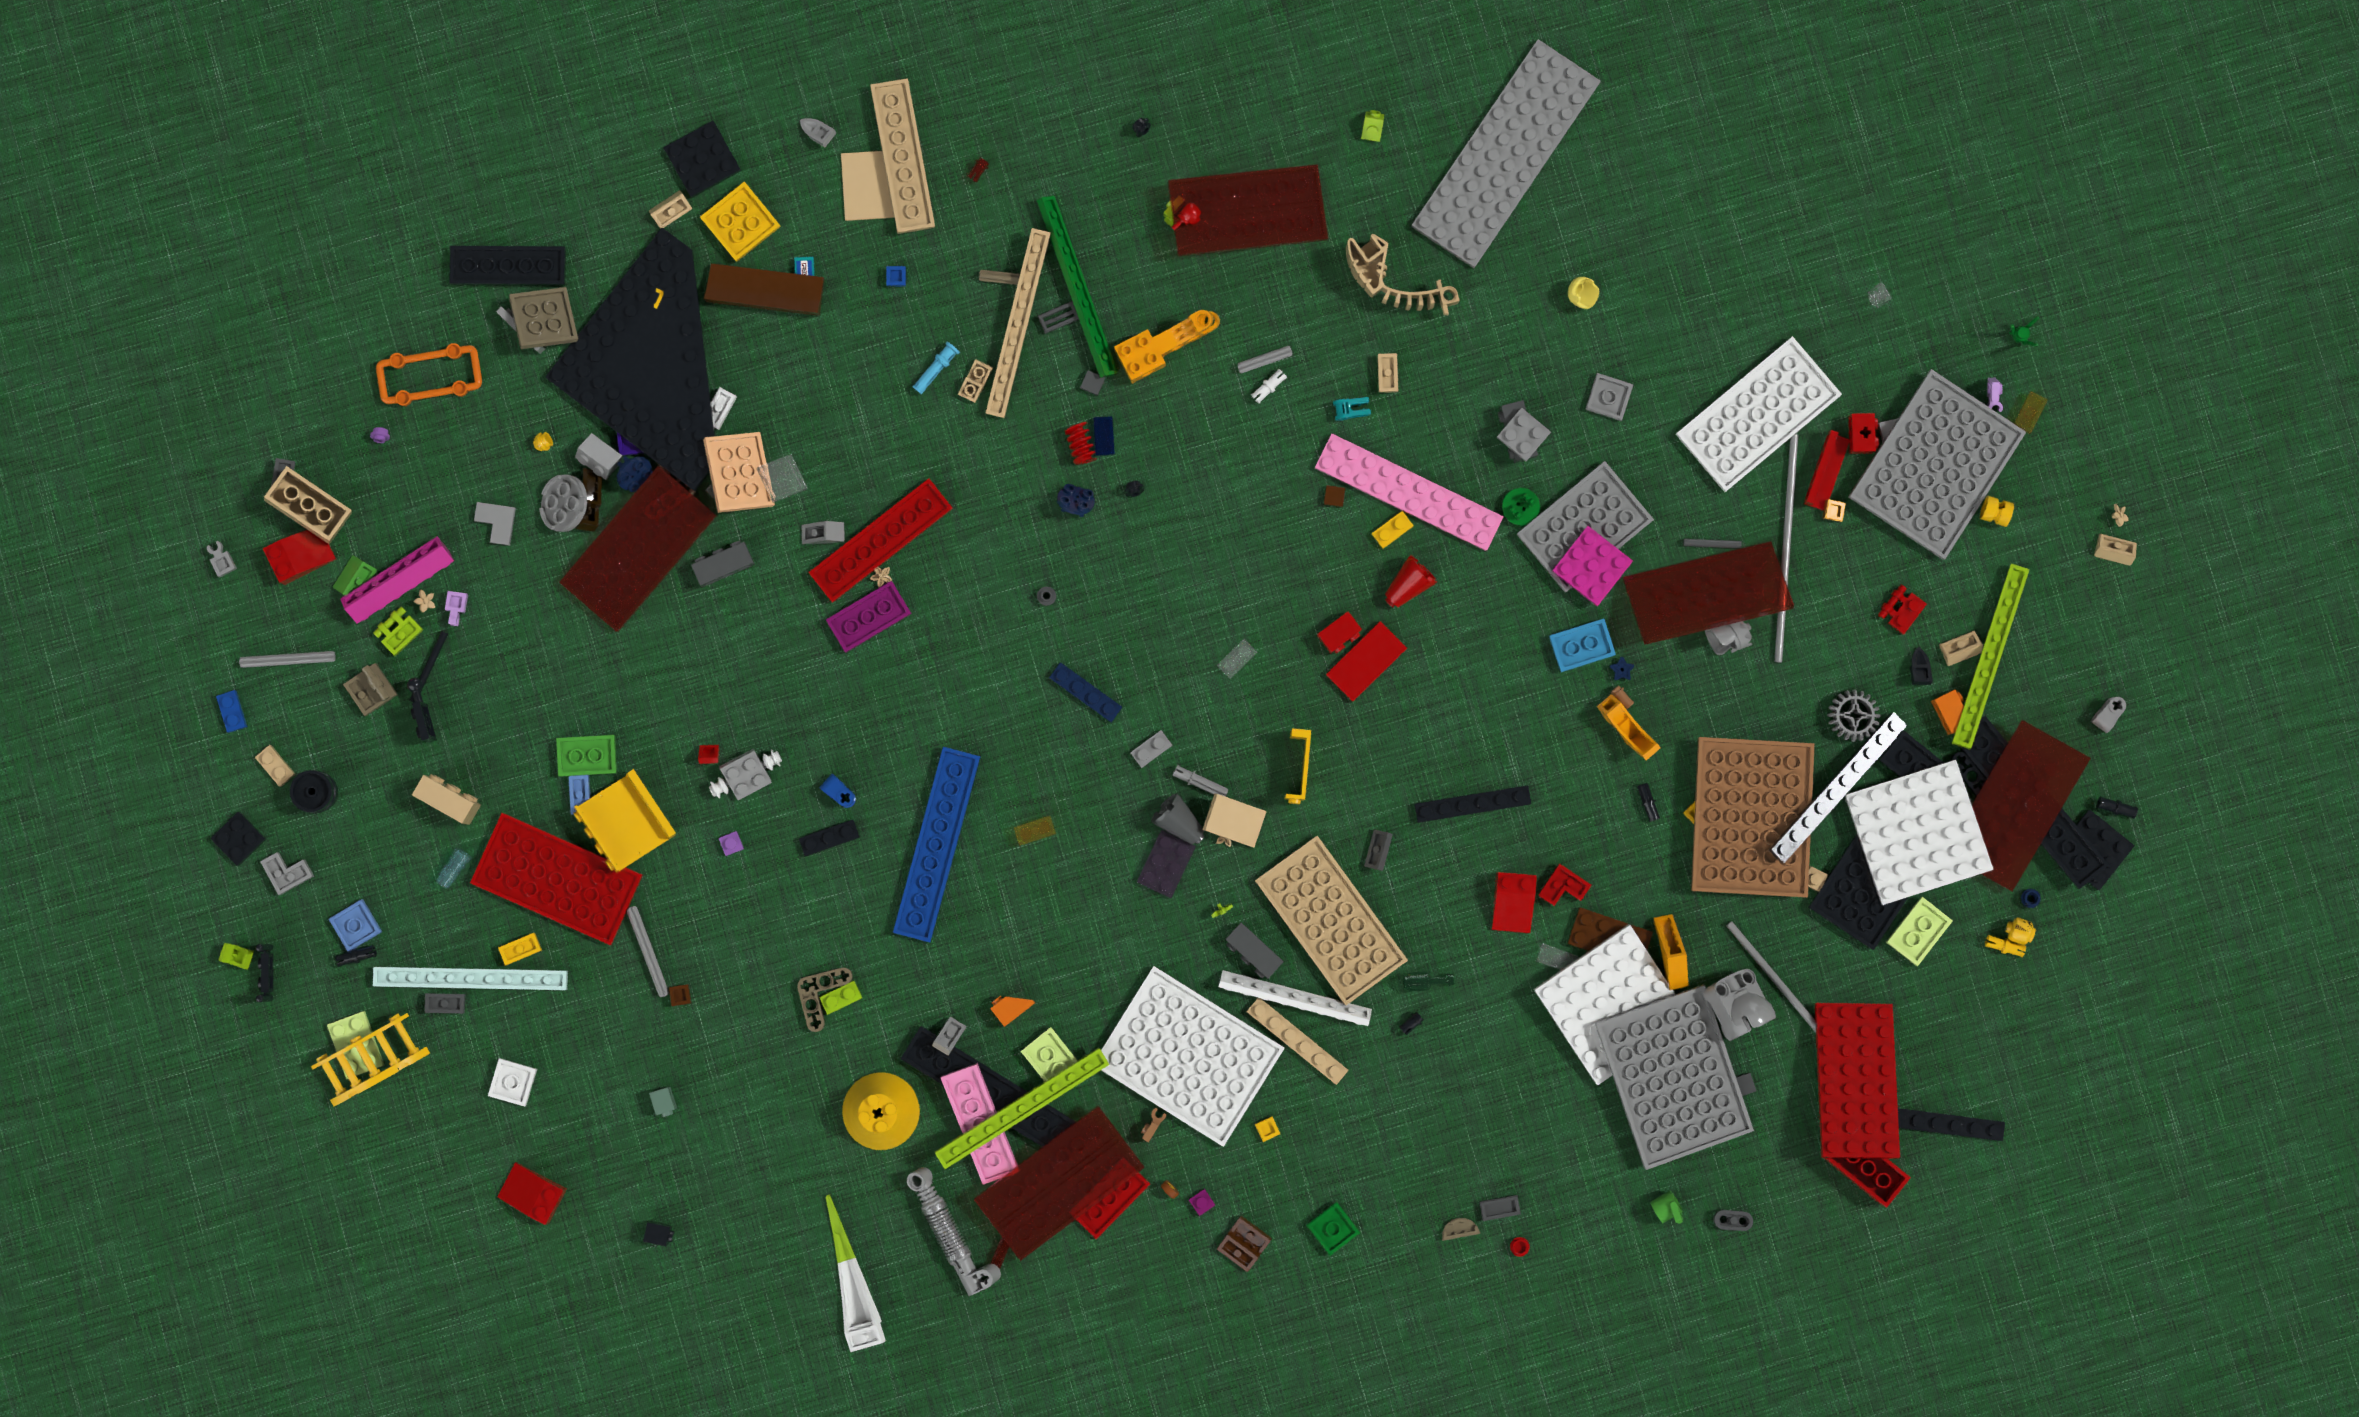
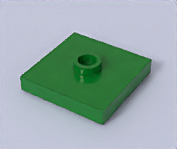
M1337 1201L1306 1224L1329 1256L1360 1234V1231Z

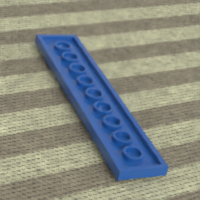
M947 747L942 749L893 933L931 943L980 756Z

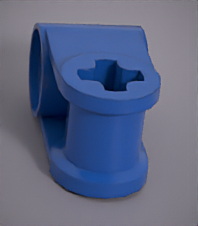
M831 774L819 787L844 808H850L856 802L854 793L834 774ZM850 794V801L843 803V795L848 796Z

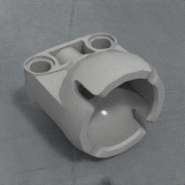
M1750 969L1737 971L1707 987L1704 991V997L1711 1004L1720 1022L1721 1030L1729 1041L1750 1032L1751 1026L1753 1028L1760 1027L1776 1018L1772 1005L1765 999L1756 981V976Z

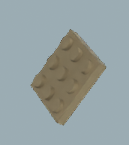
M566 287L509 294L520 349L578 341Z

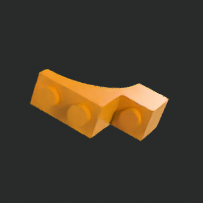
M1612 694L1597 706L1606 721L1617 729L1625 743L1642 758L1647 760L1660 749L1658 743L1640 727L1623 704Z

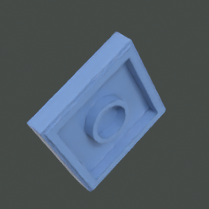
M363 899L329 918L330 923L348 952L382 933L381 928Z

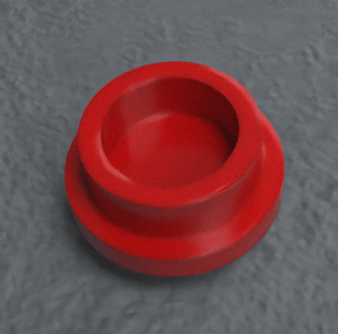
M1516 1237L1510 1243V1250L1515 1256H1524L1529 1251V1243L1523 1237Z

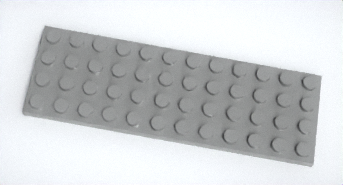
M1538 39L1411 227L1472 268H1475L1601 81Z

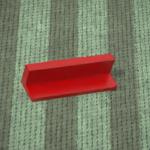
M1833 430L1827 434L1803 503L1824 511L1825 500L1830 499L1850 442L1849 439L1839 436V432Z

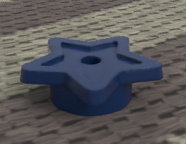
M1620 657L1617 664L1610 665V668L1615 673L1614 680L1617 681L1620 678L1631 680L1630 671L1634 668V664H1628L1623 657Z

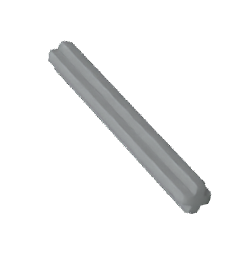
M334 651L250 656L240 657L239 664L240 667L246 668L334 662L336 655Z
M636 906L627 909V914L659 997L669 995V990Z

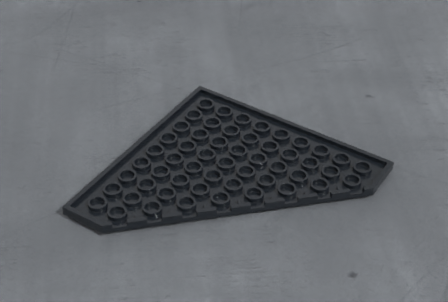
M662 227L577 335L578 341L570 344L545 378L692 490L696 491L710 473L703 440L705 437H714L715 428L709 392L710 387L706 367L707 362L703 342L694 254L692 249ZM656 288L664 291L657 309L654 308V304L660 293L656 292Z

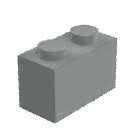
M591 433L578 447L575 458L581 464L592 469L597 476H601L606 480L618 467L617 463L621 462L622 455Z

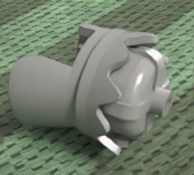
M1737 615L1731 616L1723 624L1705 628L1708 642L1717 655L1725 654L1730 648H1732L1731 653H1734L1737 650L1752 645V643H1749L1752 638L1749 631L1751 626L1749 623H1744L1740 618H1737Z

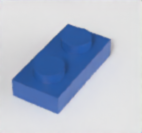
M233 690L217 695L216 698L227 733L246 728L247 724L237 691Z

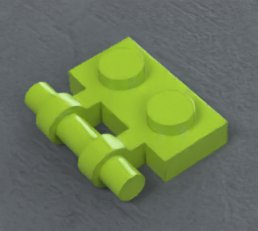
M402 606L397 611L394 610L390 614L391 616L384 623L381 622L373 632L378 638L383 633L386 635L381 642L394 656L400 653L423 631V628L410 615L403 620L401 616L407 611ZM397 622L399 625L391 632L389 628Z

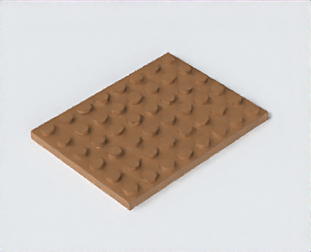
M1698 737L1691 891L1808 897L1811 834L1785 863H1780L1769 851V848L1812 801L1815 743Z

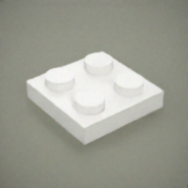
M499 1058L488 1096L525 1107L537 1069Z

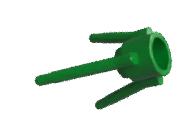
M2036 316L2026 326H2019L2016 329L2012 324L2009 334L2013 336L2016 342H2022L2024 346L2037 347L2038 343L2028 341L2027 339L2030 337L2029 328L2037 322L2039 317Z

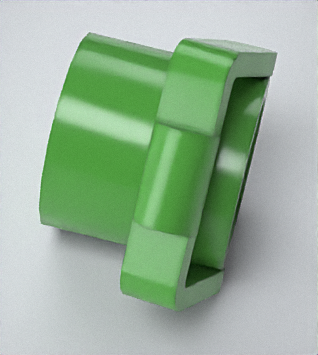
M1671 1190L1650 1202L1662 1223L1672 1218L1678 1224L1683 1222L1682 1207Z

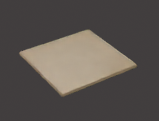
M882 151L842 153L845 221L894 218Z

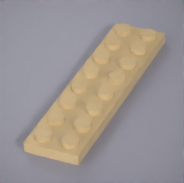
M908 79L871 84V93L897 234L935 228Z

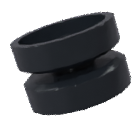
M306 770L299 773L293 779L290 786V797L298 809L310 813H322L329 810L335 804L338 797V787L335 780L329 774L316 770Z

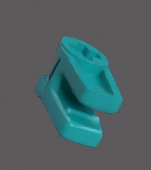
M1369 397L1333 401V406L1336 407L1337 413L1335 420L1343 421L1370 416V409L1351 410L1352 406L1359 407L1360 405L1368 404Z

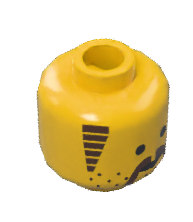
M2016 917L2012 922L2009 921L2005 932L2008 933V939L2020 945H2026L2028 942L2031 943L2036 928H2033L2032 922Z

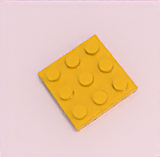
M745 181L700 216L702 221L736 262L781 227Z

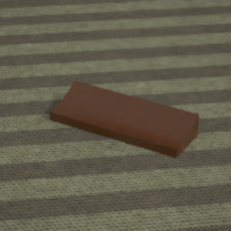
M711 263L704 299L710 303L820 316L825 278Z

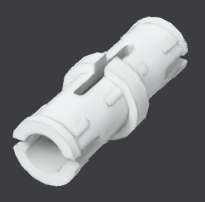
M1280 369L1268 380L1265 379L1262 382L1263 385L1251 394L1253 399L1261 394L1255 400L1257 403H1260L1270 392L1273 393L1275 388L1287 378L1285 374L1279 379L1277 378L1282 373Z

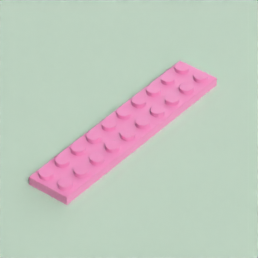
M1331 434L1315 466V469L1484 551L1488 550L1504 517L1334 434Z

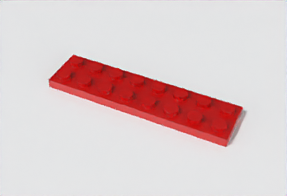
M928 478L808 573L830 601L834 603L953 508Z

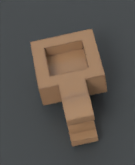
M1154 1108L1152 1111L1153 1121L1151 1124L1146 1123L1141 1131L1144 1134L1142 1139L1148 1143L1159 1124L1166 1118L1165 1113L1161 1118L1155 1116L1157 1108Z

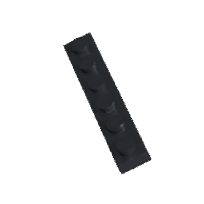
M1527 785L1417 803L1414 806L1417 823L1531 805L1529 786Z
M1898 1108L1899 1128L2003 1141L2005 1122Z

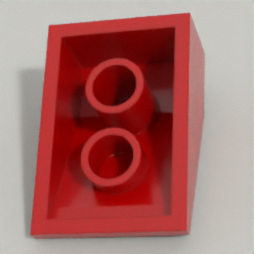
M309 530L286 537L263 548L279 583L284 585L336 560L330 545Z
M1496 872L1492 930L1530 933L1537 875Z
M515 1162L497 1197L528 1217L547 1225L550 1223L567 1188Z

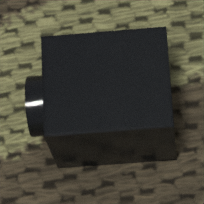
M654 1221L647 1222L643 1242L666 1247L669 1242L672 1243L675 1233V1231H672L673 1226Z

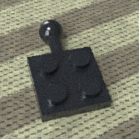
M413 677L408 680L407 688L410 692H413L415 703H412L411 715L417 721V736L425 742L437 741L428 704L423 703L420 692L423 686L422 681L419 678Z

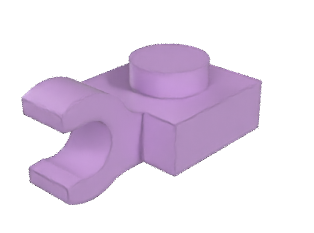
M1995 377L1988 378L1987 406L1992 409L1994 405H1997V410L2002 412L2003 406L1999 402V395L2002 394V384Z
M447 592L445 610L450 611L448 624L451 626H458L459 613H465L467 593Z

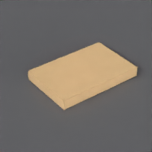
M1214 793L1202 830L1254 848L1266 811Z

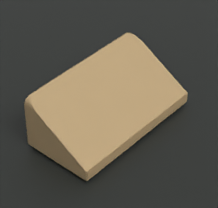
M679 190L650 209L649 213L661 229L690 211L692 207Z
M2099 534L2094 556L2125 565H2132L2136 558L2137 543Z
M1972 631L1939 644L1946 664L1950 666L1981 654L1983 644L1976 632Z

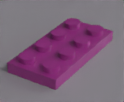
M890 581L826 619L843 650L847 653L912 613L894 583Z

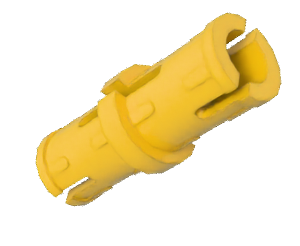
M1988 935L1986 938L1988 941H1985V947L2000 950L2004 954L2010 953L2023 957L2025 954L2022 952L2026 951L2025 945L2010 942L2006 938L2004 940L1991 935Z

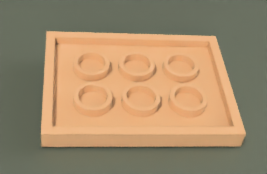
M760 432L704 438L703 441L718 513L767 508L775 505Z

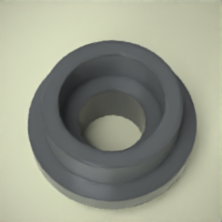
M1042 587L1037 593V599L1044 606L1052 605L1056 600V592L1051 587ZM1049 593L1050 598L1044 599L1043 594Z

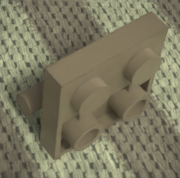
M377 663L372 664L370 667L368 665L362 668L361 673L343 684L364 716H368L398 695Z

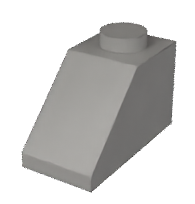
M823 521L802 525V544L844 542V522Z

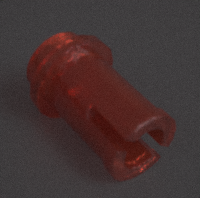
M981 157L975 160L976 164L967 174V177L971 179L976 173L973 181L976 183L985 169L988 170L989 165Z

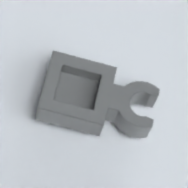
M216 541L217 550L213 551L209 545L207 550L210 554L214 555L210 562L217 576L222 577L237 568L228 551L223 553L222 543Z

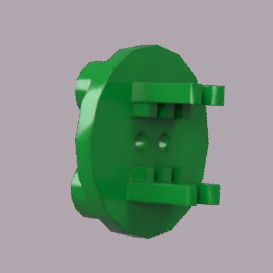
M1516 488L1507 493L1503 499L1501 509L1507 521L1514 525L1524 526L1528 525L1538 516L1540 503L1538 497L1531 490Z

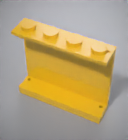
M634 769L628 772L625 777L581 805L574 806L576 812L573 814L579 823L581 821L586 826L584 829L585 833L590 839L594 838L597 843L594 845L600 855L604 853L608 859L605 863L611 871L615 870L616 873L676 835V832Z

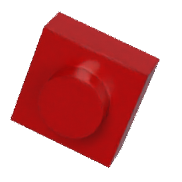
M700 745L699 764L718 763L719 745Z

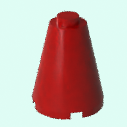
M1412 555L1407 558L1385 593L1387 597L1385 601L1391 607L1402 606L1437 583L1432 573L1424 565L1417 564L1418 560Z

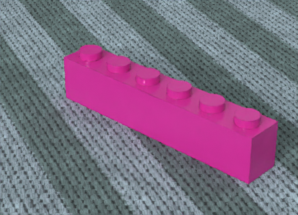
M437 536L340 600L346 612L358 624L376 611L383 609L393 600L400 598L402 594L415 588L419 583L431 578L439 570L448 567L454 560L450 551Z

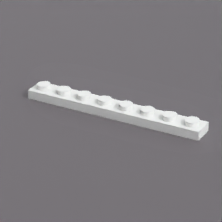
M1224 970L1221 974L1219 987L1225 990L1274 1001L1282 1005L1297 1007L1301 1010L1316 1012L1320 1015L1335 1017L1339 1020L1354 1022L1358 1025H1369L1372 1011L1370 1008L1351 1003L1345 1006L1339 1000Z

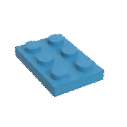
M1605 619L1549 636L1560 673L1616 655Z

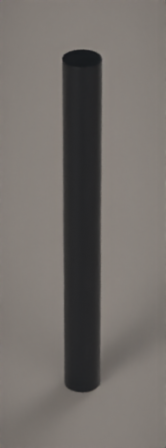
M440 632L419 677L422 681V689L448 633ZM412 692V695H411L409 701L415 703L414 696H413V692Z

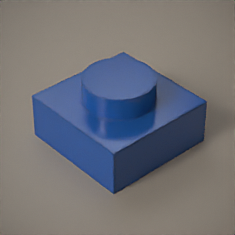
M886 266L887 287L906 286V266Z

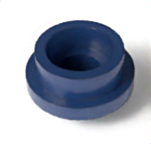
M2027 889L2021 895V902L2027 908H2034L2040 903V894L2035 889ZM2028 895L2033 896L2032 902L2027 900Z

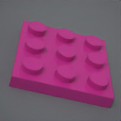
M1587 526L1552 572L1594 605L1598 606L1633 560Z

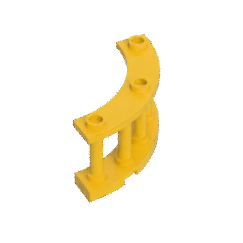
M398 1013L388 1019L390 1023L363 1038L359 1035L350 1040L351 1044L330 1056L324 1054L316 1059L318 1063L312 1065L311 1068L315 1069L322 1065L336 1090V1097L330 1100L333 1106L350 1099L352 1096L363 1092L430 1054L427 1047L421 1050L415 1047L401 1021L409 1017L408 1013L402 1016ZM393 1025L409 1051V1056L403 1060L396 1057L382 1031ZM373 1036H376L390 1061V1067L382 1072L376 1068L363 1045L364 1041ZM356 1047L370 1072V1078L363 1082L361 1079L358 1080L343 1054ZM335 1057H337L351 1082V1088L348 1090L346 1087L343 1088L329 1063Z

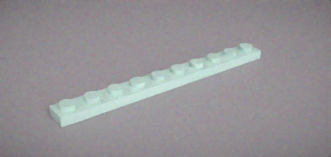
M373 967V986L567 990L568 971Z

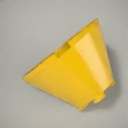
M879 1072L866 1075L852 1085L845 1096L842 1114L845 1127L854 1140L870 1149L887 1150L901 1145L913 1134L919 1121L920 1106L915 1091L904 1079L891 1073ZM881 1108L883 1116H878L876 1110Z

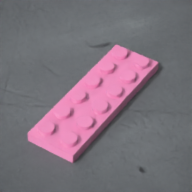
M978 1063L940 1077L962 1133H965L997 1112ZM1005 1132L970 1153L982 1184L1019 1172V1167Z

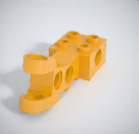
M1199 310L1191 314L1184 321L1154 337L1151 336L1147 329L1114 346V351L1133 384L1166 367L1163 359L1165 355L1215 330L1220 324V318L1215 312Z

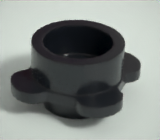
M1139 118L1134 123L1132 129L1137 133V137H1141L1149 131L1151 124L1148 123V118Z
M1140 481L1127 483L1125 492H1127L1126 496H1139L1144 492L1143 484Z

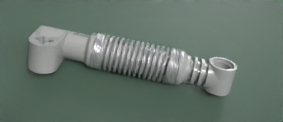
M920 1167L908 1175L907 1184L910 1189L918 1192L919 1200H923L921 1203L924 1216H927L926 1219H928L927 1222H930L929 1225H932L930 1228H933L932 1231H935V1237L939 1244H941L940 1247L944 1250L943 1253H946V1259L950 1265L954 1266L968 1296L990 1287L1000 1279V1269L995 1264H987L976 1269L970 1257L971 1252L968 1245H965L966 1242H963L965 1239L961 1240L963 1236H959L961 1235V1233H958L960 1230H956L958 1229V1227H955L957 1224H953L955 1221H952L953 1217L950 1218L952 1214L949 1215L950 1211L947 1212L949 1208L944 1209L947 1205L943 1197H940L938 1194L936 1195L937 1191L933 1190L935 1188L934 1185L931 1186L933 1184L931 1171L925 1167ZM983 1276H988V1277H987L985 1280H983V1281H982V1279H981V1277H983Z

